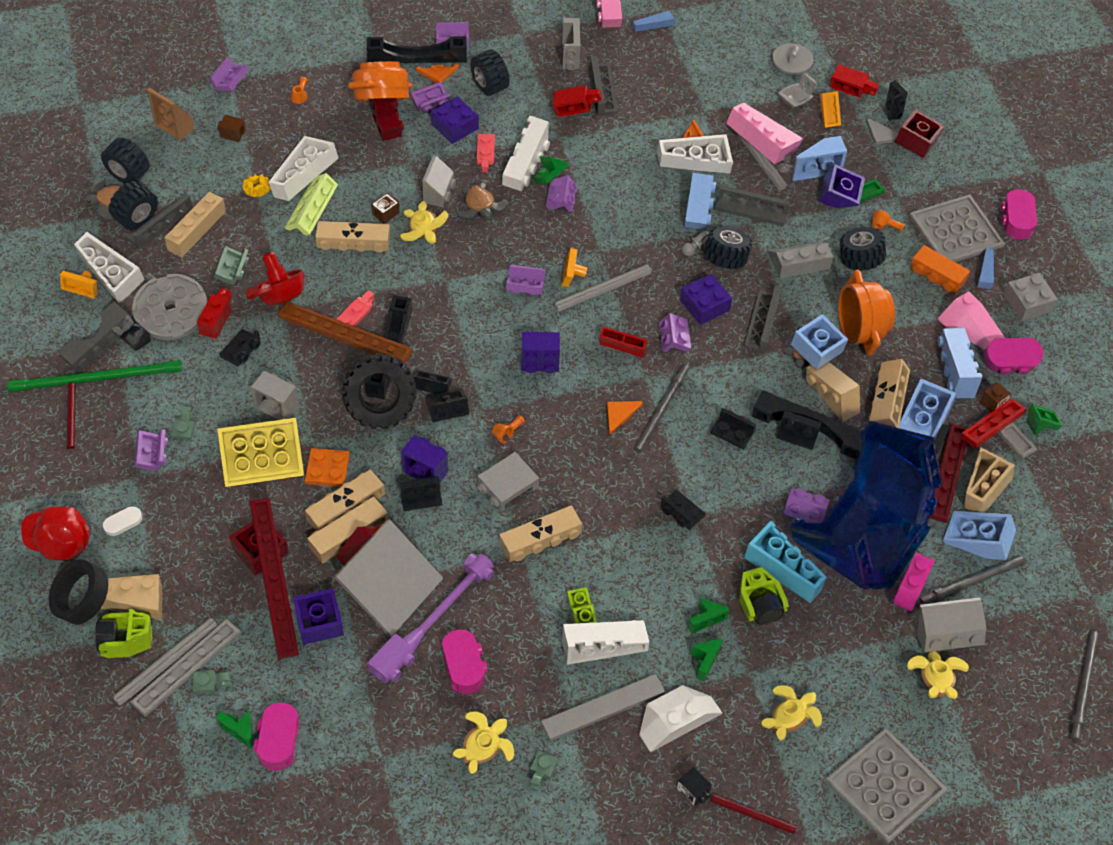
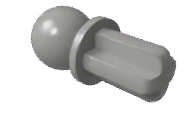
M705 230L697 237H692V243H685L682 246V253L691 256L695 253L697 247L700 250L701 246L706 243L709 233Z

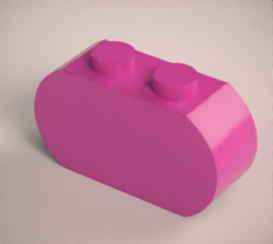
M1017 189L1010 191L1006 196L1005 202L1001 203V212H1004L1002 225H1005V232L1015 239H1027L1033 235L1034 229L1037 226L1035 197L1025 190Z
M995 338L983 352L985 366L993 372H1000L1002 375L1010 374L1011 371H1018V374H1028L1043 358L1042 346L1034 338Z
M915 553L894 599V605L909 612L913 611L935 560L920 553Z
M454 630L448 633L442 641V653L452 689L461 694H472L483 686L485 673H488L486 661H482L480 657L483 654L480 642L476 643L475 636L469 631Z
M275 703L268 706L263 712L262 719L258 720L257 731L260 734L259 739H255L254 752H257L261 765L273 771L287 768L294 759L300 721L295 708L287 703Z

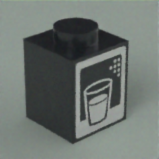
M692 767L678 780L676 788L696 806L699 802L703 804L709 799L712 784Z

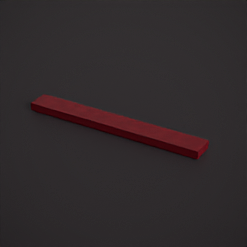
M270 498L249 501L277 658L280 660L299 656Z

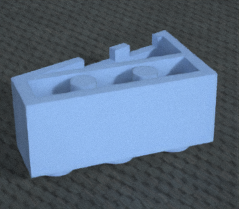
M693 173L685 227L706 230V225H710L711 215L708 214V210L712 209L714 198L710 197L711 193H715L716 182H713V175Z

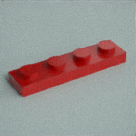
M1011 398L963 431L961 439L972 447L977 448L1023 416L1027 408Z

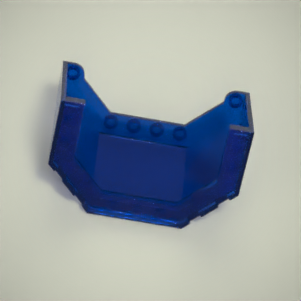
M870 421L861 431L862 446L854 480L849 483L846 491L839 497L834 507L829 510L828 515L823 521L806 522L804 518L798 517L791 523L790 531L795 543L858 587L865 590L869 588L891 589L930 531L931 526L927 524L929 516L934 515L937 499L934 496L936 488L941 487L942 477L934 437Z

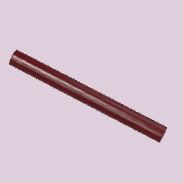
M68 383L67 449H75V383Z
M716 794L713 795L711 800L712 803L791 834H794L797 828L793 824Z

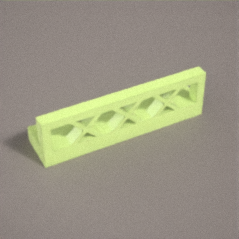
M327 173L317 176L310 182L284 227L286 230L297 228L304 235L308 236L311 234L338 186Z

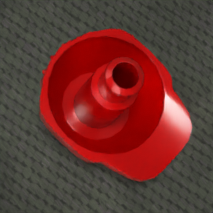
M275 252L266 253L262 258L267 268L265 272L268 280L248 289L245 295L248 299L259 296L267 305L287 303L304 291V272L302 269L285 272L283 265L279 264Z
M47 507L43 511L27 515L21 523V535L24 545L33 551L40 552L49 560H74L83 553L89 544V526L84 517L75 508Z

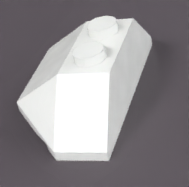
M682 685L647 704L639 736L649 751L652 752L716 718L722 712L711 696Z

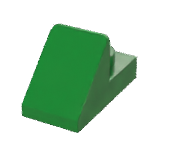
M540 156L544 168L540 169L533 179L538 184H548L565 170L569 163L553 157Z
M1037 405L1030 406L1027 421L1034 435H1037L1044 428L1058 430L1062 427L1055 411Z
M700 598L698 608L701 613H696L689 619L688 629L693 634L728 619V607Z
M718 638L692 646L690 655L700 659L695 669L698 671L697 679L705 681L721 650L722 639Z
M248 710L239 721L233 715H226L220 711L215 717L217 725L251 749L253 747V733L250 711Z

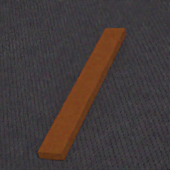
M290 302L285 303L277 313L279 318L374 355L376 353L392 355L394 358L400 359L403 364L407 362L413 353V349Z

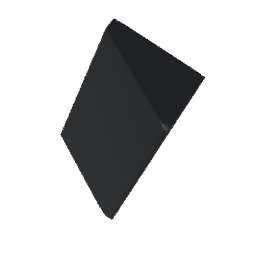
M131 317L134 324L119 337L135 351H138L151 342L150 333Z
M417 370L413 375L417 390L434 394L449 391L453 380L451 377Z

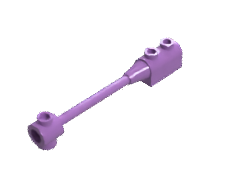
M470 554L463 565L467 576L419 628H416L404 638L395 633L368 662L369 672L384 683H388L389 680L396 682L402 673L400 668L403 665L409 667L414 662L415 656L413 654L424 633L474 580L481 582L483 579L489 581L494 575L492 570L494 565L491 560L483 554H478L477 556Z

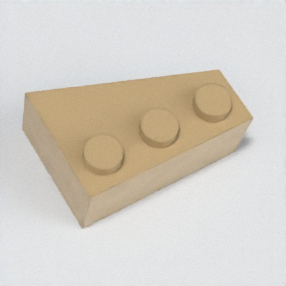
M827 362L817 370L812 365L806 367L807 383L816 390L842 422L860 414V385L830 362Z
M980 447L966 492L964 508L971 512L985 513L1012 481L1015 465Z
M159 574L108 578V593L101 609L119 613L129 612V609H133L135 612H141L150 615V618L162 621V582Z

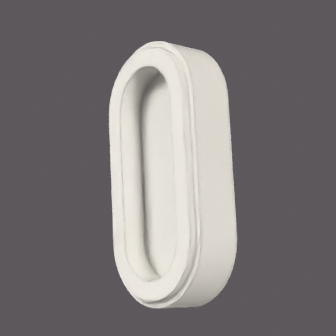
M128 507L106 518L103 522V529L109 536L119 535L137 526L142 521V513L137 507Z

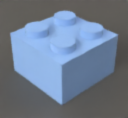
M822 314L797 330L791 345L817 370L844 351L848 338Z

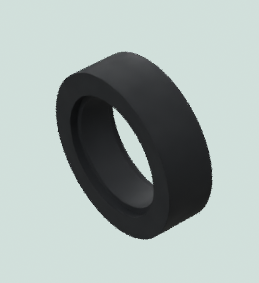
M83 559L74 560L65 565L56 575L50 588L49 607L52 614L75 625L83 624L92 619L101 609L108 593V577L106 572L101 567ZM88 574L89 585L84 598L76 607L69 609L68 599L71 589L82 576Z

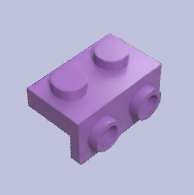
M468 22L436 23V44L449 40L450 36H466L467 44H469Z
M226 58L209 79L217 91L231 92L244 79L249 69L247 65H234L230 58Z
M438 82L411 92L410 97L417 111H424L426 113L431 111L434 106H441L447 103L451 95L446 93L442 83Z
M569 175L550 181L546 202L548 209L553 210L565 206L568 212L573 211L577 185Z
M510 265L506 290L513 293L525 292L530 295H542L546 270Z
M669 313L659 322L662 351L667 352L672 347L682 351H689L691 349L688 320Z
M161 429L159 434L139 430L136 440L134 467L158 471L160 466L165 464L166 454H164V449L168 438L165 437L166 430Z
M792 488L784 514L815 525L822 524L830 500L819 494L813 495L803 489Z

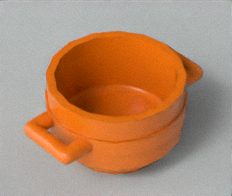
M400 62L360 63V69L355 70L352 74L353 82L348 84V87L353 90L354 101H371V99L378 98L409 99V89L413 87L412 83L408 81L407 70L400 67Z
M855 270L847 284L842 287L838 299L839 325L842 334L848 338L847 342L853 345L864 344L866 354L872 356L880 346L881 340L892 330L895 322V306L890 292L877 282L863 281L859 270Z

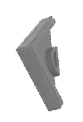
M867 119V124L875 144L895 142L898 132L871 119Z

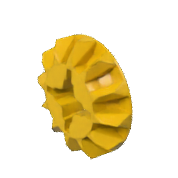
M254 174L253 177L248 176L242 185L244 192L252 197H260L270 191L269 179L264 177L263 174L259 176Z

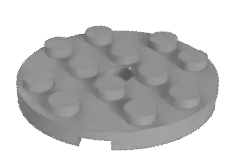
M167 274L166 277L158 279L155 277L149 280L138 290L133 300L132 311L135 321L150 333V337L160 340H175L191 334L198 328L197 320L208 301L202 286L194 279L181 274ZM167 305H175V308L166 310Z

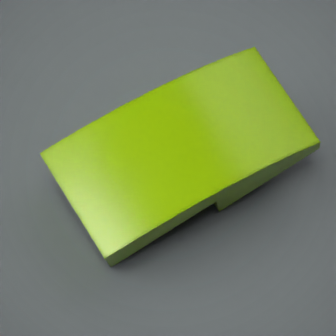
M587 587L567 591L575 624L597 623Z

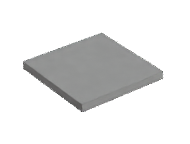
M970 194L909 213L910 219L929 247L954 262L983 254L986 248L995 250L1005 246L1004 241Z
M390 519L375 532L334 576L338 583L389 636H393L443 579L439 572Z
M886 728L825 779L831 788L887 845L948 791Z

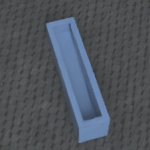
M670 11L633 21L632 28L637 32L673 26L675 18Z
M986 248L977 287L992 289L994 284L993 249Z

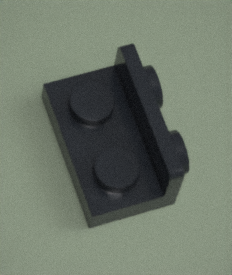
M896 80L890 82L886 100V108L889 110V121L902 117L908 94Z
M241 329L219 353L220 357L237 367L242 362L245 363L249 358V354L253 350H257L261 344L259 332L255 331L251 334Z
M462 388L425 396L432 422L469 415L468 400Z
M722 408L719 418L710 430V434L744 450L754 435L756 424L749 419L735 414L733 411Z
M784 411L776 438L813 450L821 422Z
M439 476L399 483L404 511L442 505Z
M677 489L669 497L663 496L661 498L660 507L666 515L674 517L680 527H686L689 531L706 515L703 510Z

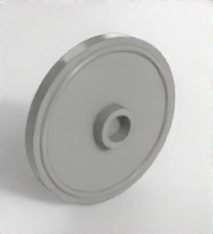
M789 43L775 49L772 61L774 66L781 72L799 75L811 69L813 55L806 47Z

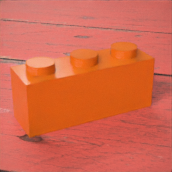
M925 245L913 257L910 266L916 274L927 277L932 283H937L943 286L946 291L955 294L966 283L970 270Z

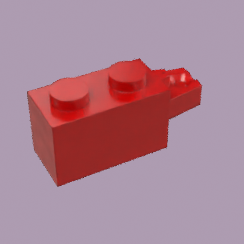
M838 64L832 75L830 88L861 98L863 93L875 96L879 84L869 80L870 75Z
M587 85L554 91L553 107L557 116L590 112L591 104L602 101V94L600 89L588 90Z
M221 288L217 295L211 294L197 320L199 334L217 339L231 313L230 302L233 296L231 290Z

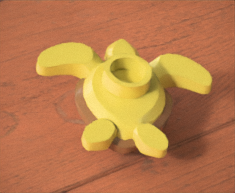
M425 201L419 204V210L415 212L411 209L405 210V216L410 218L409 228L411 232L401 234V239L403 241H414L421 237L425 238L428 243L434 244L436 242V228L446 222L448 213L443 211L436 218L432 211L426 210L427 204Z
M936 651L929 652L928 660L923 656H915L907 663L909 670L922 669L921 676L923 682L929 688L928 696L930 698H936L937 696L945 697L947 695L949 698L956 699L958 693L953 689L956 675L952 670L957 669L967 672L969 669L968 664L957 657H950L945 662L941 661V657Z
M784 685L775 687L773 693L785 698L786 701L779 703L775 707L772 718H766L761 722L762 727L772 728L780 741L785 739L786 733L801 728L809 718L815 727H819L822 723V715L818 708L812 706L816 701V693H806L798 700L791 687Z
M469 712L465 715V719L475 723L477 727L467 734L463 749H456L453 752V756L458 759L463 758L464 762L469 764L468 770L471 774L477 771L479 763H484L494 758L499 749L503 751L508 762L513 759L514 748L512 743L508 739L499 737L507 727L506 719H498L489 727L484 714Z

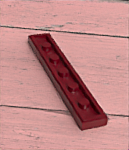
M952 423L950 425L928 514L930 519L944 523L948 522L967 443L961 439L962 432L968 429L966 427Z

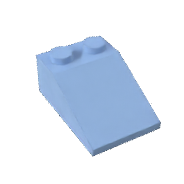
M841 136L824 138L796 156L792 180L797 181L825 176L834 164L843 167L847 149Z
M920 379L900 421L899 429L934 443L942 424L946 421L955 402L956 393Z
M953 511L943 541L948 545L986 559L1007 560L1016 528L1011 514Z

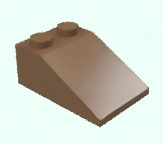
M151 88L147 89L155 126L178 140L183 139L194 129L193 119L176 103Z

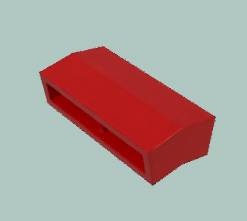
M604 326L600 334V345L644 358L648 345L647 339Z

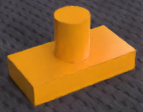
M838 91L821 93L820 110L822 112L823 127L840 126L841 117Z
M570 248L566 256L561 286L569 287L574 275L583 278L586 276L587 267L575 264L577 257L576 249Z
M66 271L60 273L62 290L93 299L98 293L97 280L92 279L90 272L83 271L80 275Z

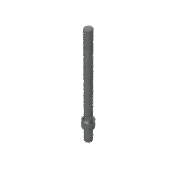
M684 364L679 373L675 374L672 379V385L634 450L640 453L643 450L677 389L684 383V377L690 369L688 365Z
M1020 556L943 589L937 588L932 590V593L919 598L920 604L943 600L949 594L1024 564L1025 559L1023 556Z
M1096 631L1090 632L1076 712L1072 716L1071 725H1073L1071 740L1075 742L1080 740L1081 729L1085 725L1086 718L1084 717L1099 635Z

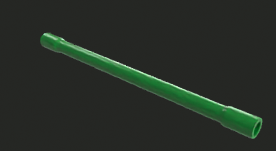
M179 360L138 367L7 381V389L10 393L35 388L68 385V383L76 384L158 373L182 372V362Z

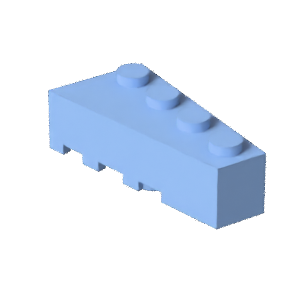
M965 328L943 329L941 336H938V347L942 348L941 361L945 362L944 376L948 377L947 389L955 392L956 398H975L982 380V374L977 373L979 366L977 362H973L974 352L969 350L970 341Z

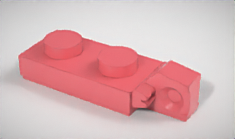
M478 134L477 164H481L482 172L488 173L489 165L494 163L495 134Z
M368 290L362 298L358 297L336 320L355 327L371 311L375 294Z

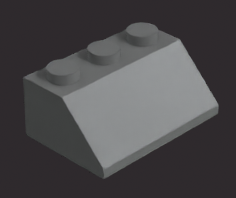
M819 241L768 251L779 279L828 270L833 259L828 244Z
M980 597L920 605L917 637L924 652L985 644L987 629Z

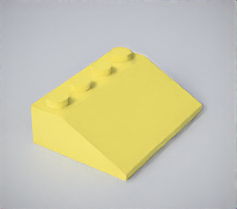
M296 418L217 429L225 487L304 476Z

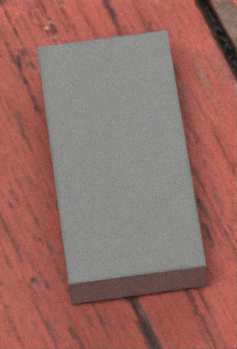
M1011 423L997 433L1021 459L1037 451L1033 443L1014 423Z

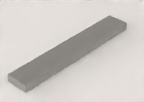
M225 619L130 701L131 704L146 717L190 679L194 672H198L241 634V631L228 619Z
M654 674L542 720L541 724L549 741H553L664 695L665 690L657 675Z

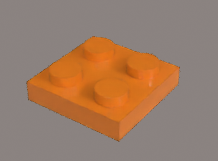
M311 448L305 484L341 487L345 484L350 451Z

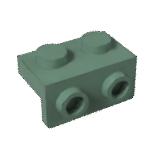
M225 246L213 277L231 285H234L237 280L240 281L244 274L242 267L246 266L249 259L247 256L248 249L245 248L241 253Z

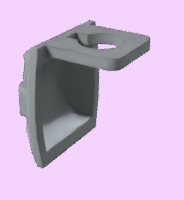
M804 73L799 83L785 87L778 92V95L790 108L798 107L813 98L812 92L816 82L808 74ZM805 79L809 81L810 88L805 89Z

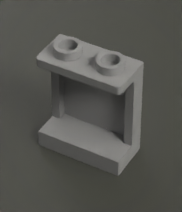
M563 18V69H579L580 18Z
M514 452L478 475L477 488L481 494H486L489 497V501L494 508L498 507L502 512L505 510L506 503L529 488L532 491L539 488V477Z

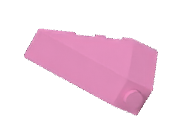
M969 291L956 298L938 317V320L946 328H965L969 341L979 346L982 350H985L995 338H1005L981 302Z

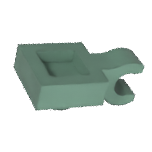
M183 406L181 420L175 419L171 434L172 439H192L195 422L191 421V407Z
M215 670L194 672L193 674L194 694L216 693V687L231 686L229 672L216 675Z
M538 751L530 768V772L534 774L530 788L538 791L544 778L551 779L559 758Z

